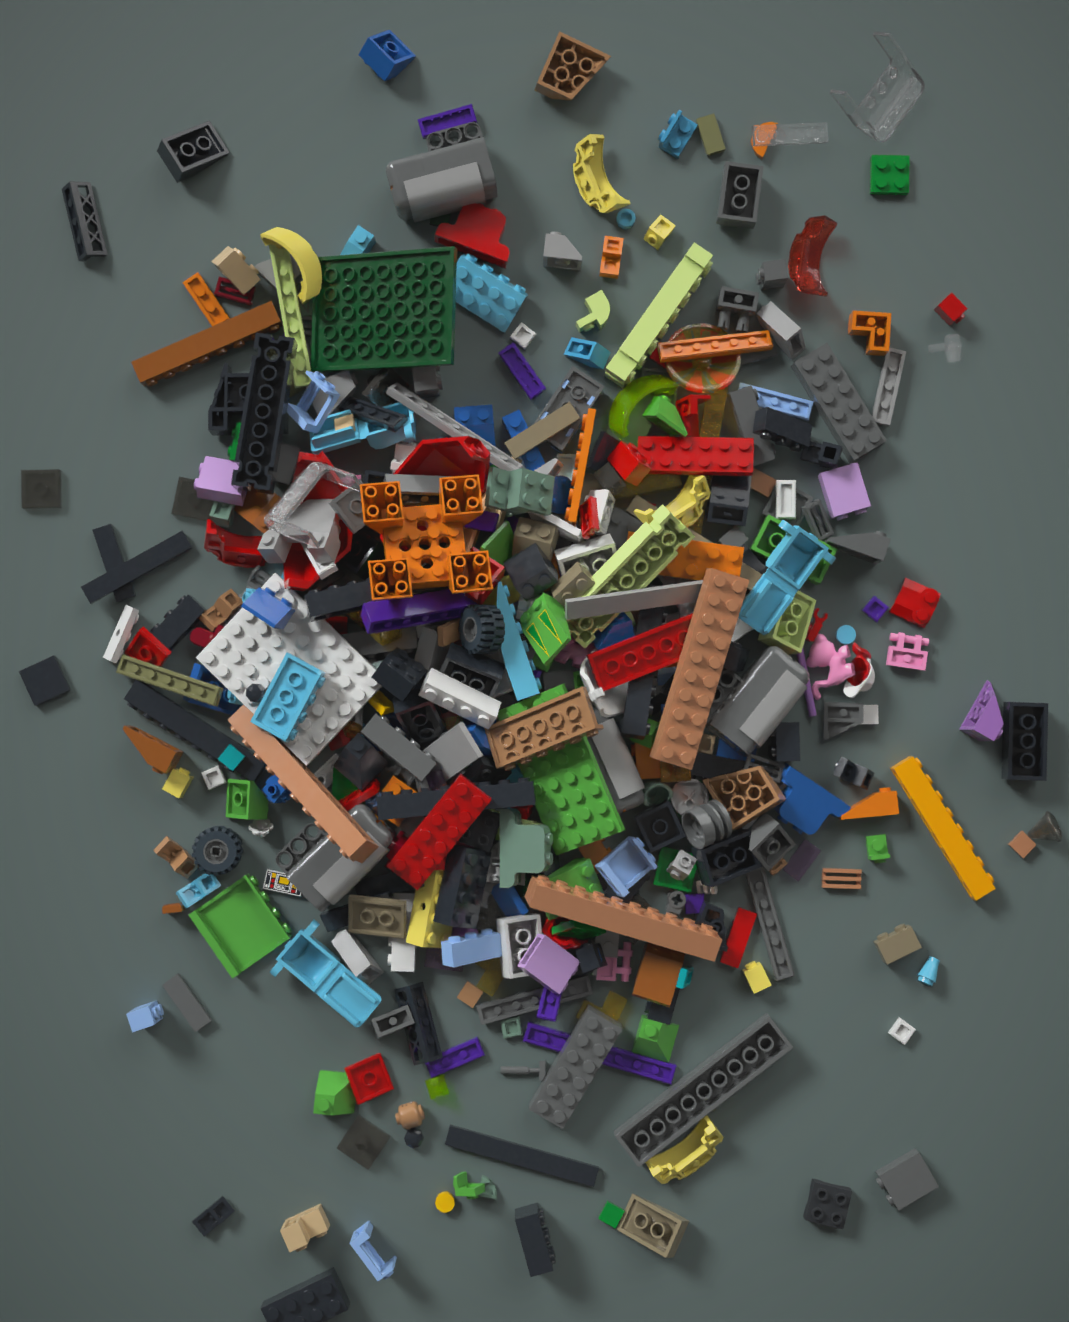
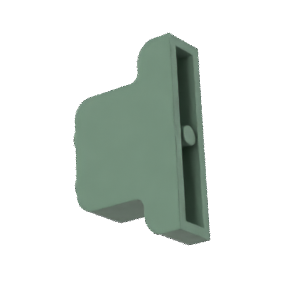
M516 808L500 809V888L516 886L521 882V873H541L547 871L553 863V854L551 853L553 834L550 832V828L545 824H523L521 822V813Z

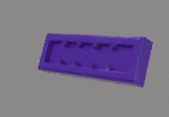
M472 104L417 119L423 139H427V136L432 132L469 122L477 123Z
M514 342L498 352V355L530 400L546 390V387Z

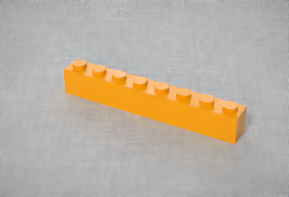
M909 756L890 769L971 899L977 901L996 889L993 885L995 881L989 873L986 874L984 871V863L980 857L974 855L972 851L974 850L973 845L963 837L964 831L958 823L955 824L952 817L954 815L948 807L945 808L941 802L943 801L941 794L931 786L933 781L928 774L925 775L921 770L923 766L919 759Z

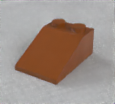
M251 487V491H247L243 506L235 505L234 511L263 533L295 510L277 494L259 493L254 487Z
M124 725V732L145 761L153 766V771L159 774H167L176 768L184 751L135 726Z
M646 942L632 995L670 1007L685 953Z

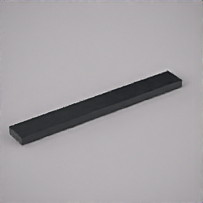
M451 1124L445 1141V1145L592 1187L595 1185L599 1166Z

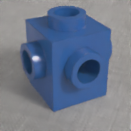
M276 775L269 777L262 789L266 794V798L272 803H285L291 797V792L288 789H284L278 783L279 778Z

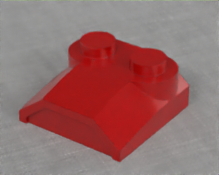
M905 577L889 613L921 628H925L939 602L941 593Z

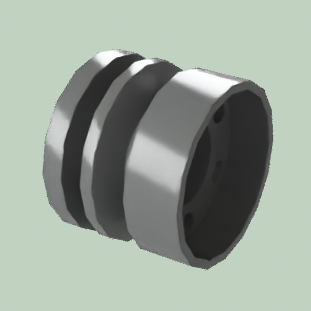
M710 800L682 814L681 819L684 833L691 845L696 849H703L714 842H719L731 836V818L726 808L718 800Z

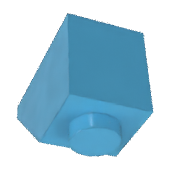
M571 337L564 355L587 366L604 369L611 352L597 342Z

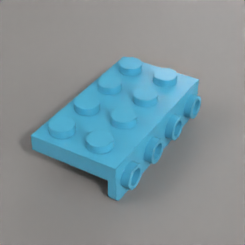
M469 253L461 255L457 261L456 302L505 333L528 296L525 292L526 289L518 284L516 286L509 282L510 279L502 274L497 275L489 265H482L477 262L478 259Z
M287 652L250 722L279 737L285 743L290 742V740L293 741L298 733L296 729L299 723H303L307 716L306 710L308 706H312L317 697L315 695L317 689L321 688L325 683L326 678L324 676L326 673Z

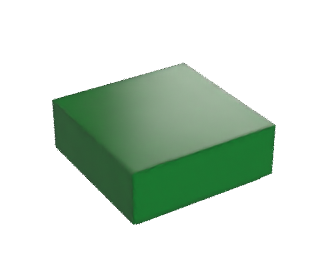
M607 1200L598 1219L616 1228L625 1210Z

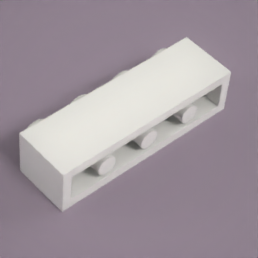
M433 668L430 669L423 680L419 696L488 730L497 718L501 705L500 701Z
M396 892L392 896L393 899L407 900L408 933L415 892ZM407 936L405 939L392 937L388 939V946H392V954H388V966H391V971L414 972L416 969V945L406 943Z

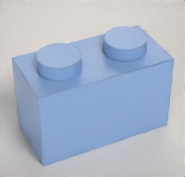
M157 1000L135 1007L126 1014L132 1033L153 1026L163 1019L164 1011L162 1005L158 1004Z

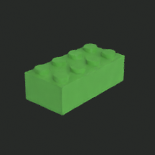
M769 514L765 517L750 547L753 554L765 560L769 558L786 535V532L778 526L781 520ZM819 540L829 548L828 552L834 556L837 548ZM821 559L807 578V581L815 585L820 584L830 563Z

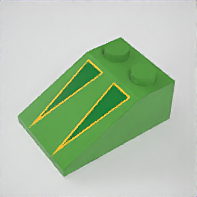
M545 593L537 598L520 618L523 633L546 666L571 640L563 606L556 599Z

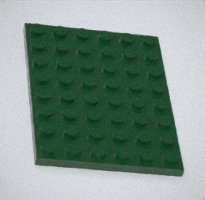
M456 247L318 257L322 270V284L319 295L313 298L312 372L454 365Z

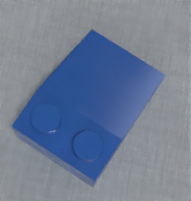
M492 404L454 407L455 421L496 447Z
M194 663L190 677L224 689L218 707L183 696V700L233 715L242 705L229 703L228 689L204 665Z

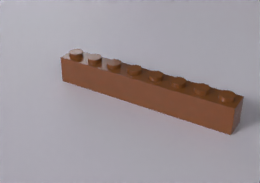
M269 301L136 359L131 363L140 383L143 386L150 387L157 384L160 379L172 378L176 372L181 370L183 372L193 368L192 365L206 363L215 355L222 356L231 348L237 349L243 347L247 341H255L256 333H275L280 330L283 324L273 302Z

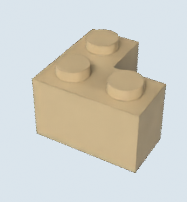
M227 246L211 262L244 295L260 280L257 275L259 271L252 264L249 266L244 261L246 257L239 249H232Z
M318 1204L286 1219L280 1232L289 1252L294 1250L299 1252L307 1247L310 1238L315 1236L320 1238L327 1234L330 1223L322 1205Z

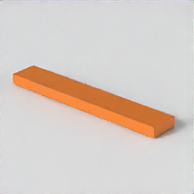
M769 330L657 343L660 363L767 351L773 348Z

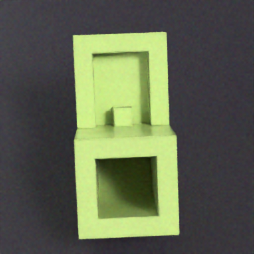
M600 290L585 299V305L590 314L576 321V327L579 332L591 330L595 327V323L599 329L606 325L609 318L610 305L605 294Z

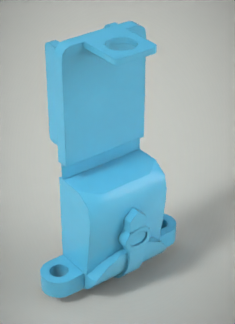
M400 402L383 407L407 416L408 421L397 432L354 418L356 431L351 426L335 431L334 419L352 413L350 410H345L328 415L318 434L309 432L311 451L313 454L318 455L321 451L325 453L353 445L367 438L369 445L375 449H383L400 441L415 442V412Z
M782 520L778 526L786 532V535L767 559L766 567L768 569L743 601L738 617L762 635H766L772 630L792 602L796 592L802 587L820 560L824 559L831 565L836 560V557L828 552L829 548L821 543L816 536L806 532L799 526H792L785 520Z
M314 919L306 929H301L292 940H289L284 946L285 949L276 958L277 964L269 973L276 977L285 967L353 1026L360 1027L381 1003L382 998L344 966L331 950L311 935L320 925Z

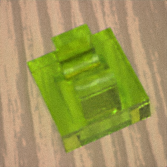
M444 1074L425 1080L431 1100L450 1093Z

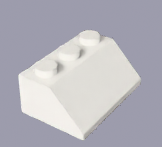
M609 533L554 550L561 576L577 561L593 576L616 552V547Z

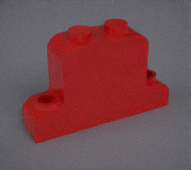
M481 203L464 205L456 224L442 223L435 232L436 243L447 247L454 246L457 248V251L465 254L469 253L478 259L506 269L509 261L510 251L506 245L500 243L505 230L506 217L498 209H489Z

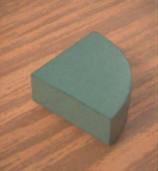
M482 1175L480 1183L485 1184V1192L478 1196L497 1200L495 1184L490 1178Z

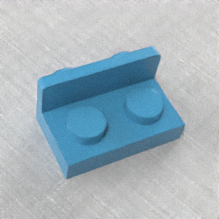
M678 110L676 115L674 113L671 115L667 123L669 127L667 130L663 129L658 137L660 141L658 148L677 159L698 124L684 117L681 110Z

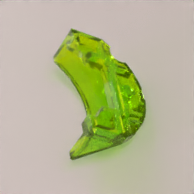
M648 375L628 383L617 394L612 403L608 428L623 441L629 435L627 425L630 421L629 416L638 402L652 392L656 396L662 393L672 396L678 390L679 384L663 375Z

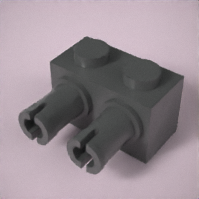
M721 286L716 311L720 312L717 328L722 329L724 323L723 330H729L731 314L734 313L739 315L736 332L740 333L743 327L742 333H747L750 317H753L756 313L759 293Z

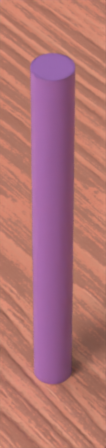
M802 649V652L797 654L798 663L808 671L804 650ZM809 679L804 693L809 717L816 716L817 713Z

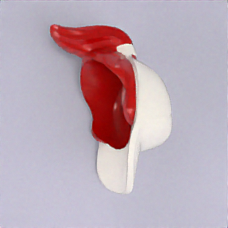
M856 643L852 645V651L856 654V657L851 661L854 665L855 675L846 679L843 688L845 695L849 698H854L859 691L870 690L875 680V672L871 665V654Z

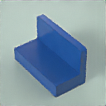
M500 883L493 886L491 894L506 917L524 915L529 911L528 906L522 897L519 896L514 886L500 888Z

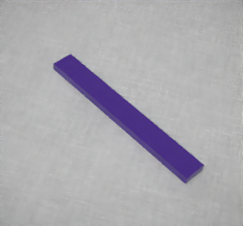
M528 1021L523 1041L560 1052L570 1033ZM612 1046L602 1063L609 1067L672 1084L677 1067L676 1064L660 1061Z

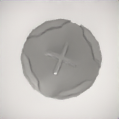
M687 778L680 780L672 788L673 798L670 799L671 805L681 815L685 811L696 806L699 807L709 801L707 788L696 779Z

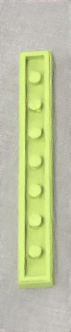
M269 245L285 337L295 338L298 344L296 359H290L294 366V387H307L312 379L305 372L306 370L311 372L291 256L284 247L278 249L275 245Z

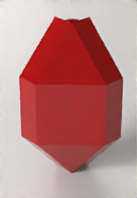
M471 436L422 440L393 474L453 477L479 475L481 496H483L487 489L490 452L479 439ZM402 505L403 507H413L410 505ZM425 526L417 527L420 531L427 530ZM380 534V539L383 542V535ZM407 546L400 547L404 552L410 550Z
M323 451L318 455L299 452L287 503L296 509L309 499H335L348 489L349 486ZM341 519L339 520V526L341 527V533H339L340 549L335 559V564L351 550L352 532ZM292 543L285 563H283L284 589L305 591L320 577L301 543Z

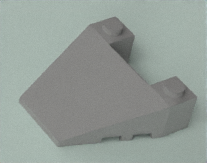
M334 499L306 500L263 534L257 550L268 563H285L292 543L309 542L307 549L317 563L335 562L340 549L339 533H341V527L339 526V520L341 518L329 505Z

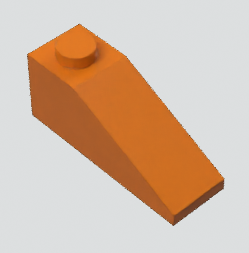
M891 787L879 788V792H873L857 802L838 819L899 814L897 791L891 790Z

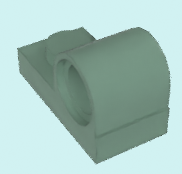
M215 501L209 518L218 526L231 528L234 521L235 505Z

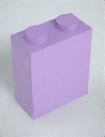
M206 456L204 463H200L199 478H196L194 482L197 498L243 506L247 491L235 489L231 485L233 469L238 470L239 468L235 461Z
M858 462L825 471L818 475L831 519L837 518V521L848 518V514L855 512V515L867 512L866 509L871 504Z
M537 934L517 967L552 993L560 994L566 989L570 977L577 972L579 960L546 935Z

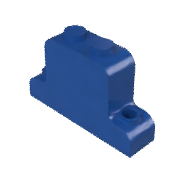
M785 762L781 781L787 785L782 791L786 800L774 807V810L779 814L777 817L785 824L788 822L792 823V828L800 834L805 832L811 835L817 832L829 814L834 817H841V815L850 810L851 807Z

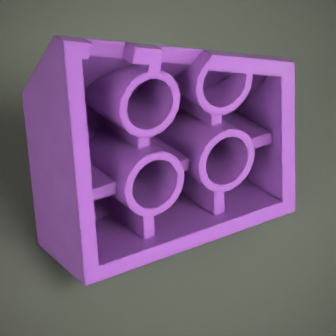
M986 680L959 730L978 741H995V739L997 740L1003 732L1001 728L1004 723L991 682Z

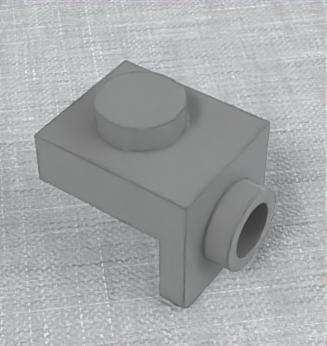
M680 850L666 871L674 879L683 881L690 874L697 859Z

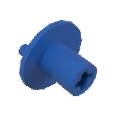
M566 476L555 477L551 512L556 514L565 513L566 508L571 506L568 505L570 488L574 489V487L571 486L572 481Z

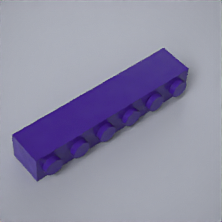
M442 589L440 591L416 594L411 598L363 603L361 618L367 633L372 634L461 618V614L466 607L479 604L465 596V593L453 594L450 589Z

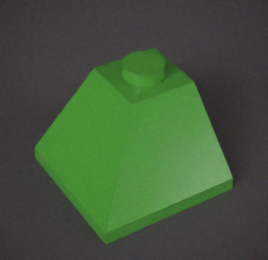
M664 395L654 396L642 416L671 437H686L688 433L677 408L671 404V399Z
M227 779L226 817L266 820L268 799L255 782L251 780Z
M642 1014L631 1052L669 1063L679 1025L657 1022L647 1019V1016Z
M320 1070L313 1113L324 1115L354 1113L356 1099L346 1073Z

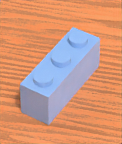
M482 929L481 933L477 934L476 932H468L463 937H448V940L441 941L443 965L454 968L501 957L500 933L493 932L492 929Z

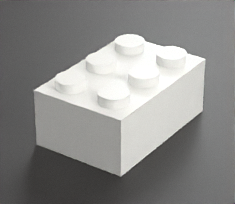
M528 913L496 918L497 932L501 935L502 956L500 957L502 977L512 979L529 976L518 968L517 965L537 934H542L540 914Z

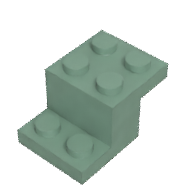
M490 467L485 506L516 515L533 512L549 516L551 515L555 477L525 468L507 471Z

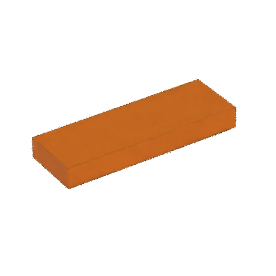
M198 272L183 282L212 326L230 319Z

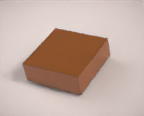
M182 902L166 904L162 907V914L182 912L186 909Z

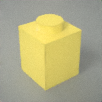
M182 767L173 769L162 790L177 798H183L194 777L189 775L190 771Z
M753 961L745 965V969L742 971L754 994L772 986L760 962L756 963Z

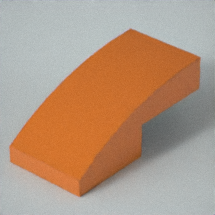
M605 236L600 277L618 279L624 238Z

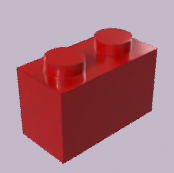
M620 441L607 459L625 481L638 486L652 468L646 463L648 461L647 458L637 452L639 449L634 444Z

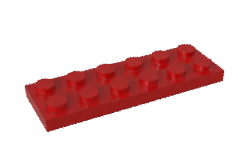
M638 436L637 448L639 450L637 452L647 458L648 461L646 463L652 468L648 474L753 476L754 438Z
M693 613L586 655L598 688L602 687L603 691H606L678 662Z
M460 774L390 860L387 867L418 891L492 798Z

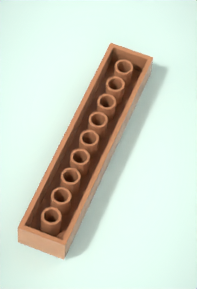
M713 568L706 569L650 757L692 770L749 584L748 579Z
M243 704L228 719L232 725L230 729L236 735H240L243 738L242 742L249 749L252 748L255 751L254 756L260 762H264L267 765L265 768L273 776L276 775L279 778L278 783L284 789H288L291 792L290 796L292 799L304 806L302 810L309 817L312 816L316 820L314 822L316 826L328 833L327 838L334 845L337 844L341 848L339 850L340 853L353 862L356 860L363 863L379 846L310 769L277 736L250 722L254 714Z
M545 875L531 876L525 894V899L530 908L715 962L722 939L717 934L718 932L713 930V927L704 923L698 925L689 918L681 920L676 915L668 912L661 914L659 910L652 907L644 909L635 902L624 903L621 898L615 896L611 898L604 897V894L598 891H593V893L587 892L586 888L575 885V887L567 886L568 883L561 880L551 881Z

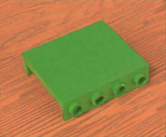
M249 873L189 914V917L232 979L292 937L290 926L286 922H282L279 910L271 906L268 894L260 890L258 880Z

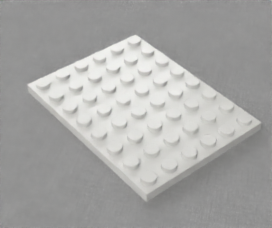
M274 573L261 588L269 587L276 592V597L279 599L285 598L293 603L291 607L296 610L285 628H273L242 608L196 658L253 714L256 712L260 702H250L246 697V688L251 684H262L267 691L287 652L326 673L324 676L326 678L325 683L321 688L317 689L315 693L317 697L312 706H308L304 722L299 723L295 739L287 743L283 742L307 766L382 686L371 678L376 668L325 619L311 622L306 601L295 590L284 589V580L277 573Z

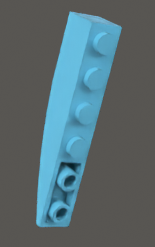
M498 582L497 609H500L505 622V635L501 650L517 701L540 694L539 689H542L539 678H534L532 671L536 669L533 660H528L526 652H529L526 640H521L520 634L523 631L520 622L515 623L513 615H516L513 603L509 604L507 597L510 596L507 585L503 586L502 582Z

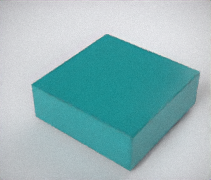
M229 744L218 760L234 771L246 756L232 744Z

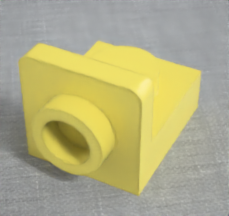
M660 215L649 227L644 240L659 250L676 225Z

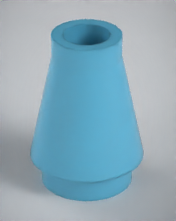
M929 956L917 975L919 976L917 981L932 987L933 983H936L940 960Z

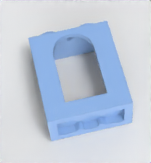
M306 370L305 373L312 380L297 406L288 403L287 413L303 430L318 434L340 394L335 390L333 384L325 380L323 374L317 371L313 373ZM322 389L329 396L316 420H314L307 413V410L319 390Z
M367 1221L353 1232L350 1245L377 1281L382 1278L386 1280L394 1273L393 1270L397 1257H392L386 1263L368 1241L374 1226L370 1221Z

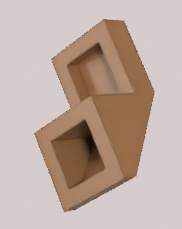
M229 589L217 599L211 608L201 614L199 620L213 632L218 624H224L243 604L242 599L232 589Z
M168 836L154 849L158 856L170 863L175 872L186 879L199 867L195 865V859L180 844Z

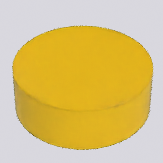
M447 1191L439 1193L435 1201L436 1208L443 1213L450 1212L455 1205L454 1196Z

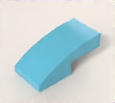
M203 874L177 891L176 895L187 909L219 888L221 884L214 874Z

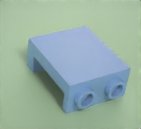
M628 836L595 865L616 895L623 898L630 893L628 889L648 871L651 869L655 870L658 867L655 864L656 859L651 853L645 851L643 848L644 843L638 837Z

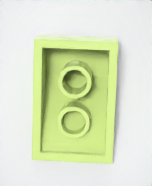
M798 590L792 602L772 630L766 635L760 633L758 640L769 646H777L788 655L801 653L816 600Z

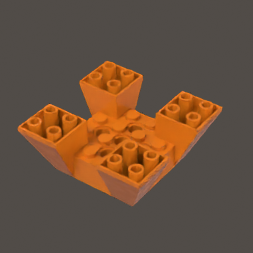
M479 475L439 478V504L413 507L402 506L400 481L360 484L363 522L383 535L385 560L368 561L372 601L413 597V589L448 586L453 594L493 590L488 550L466 552L463 526L483 514ZM425 526L427 530L420 531L417 527ZM446 543L449 547L442 548L439 544ZM425 544L429 549L423 550L419 546ZM407 546L410 550L404 552L400 547ZM428 563L431 565V568L425 569L422 567V564Z

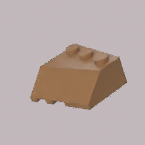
M559 31L534 91L551 99L571 101L611 56Z
M762 766L703 780L713 799L718 800L726 808L731 818L732 830H739L786 800L777 783Z

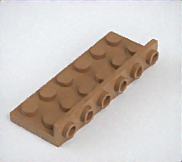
M582 686L492 724L489 730L484 729L496 769L509 771L515 769L516 764L532 762L533 757L547 756L550 750L558 751L564 749L565 744L581 742L582 737L596 736L599 734L598 731L604 729V727L597 723L587 689Z

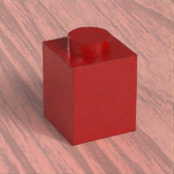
M951 292L934 311L950 326L953 322L958 324L965 317L963 313L968 308Z

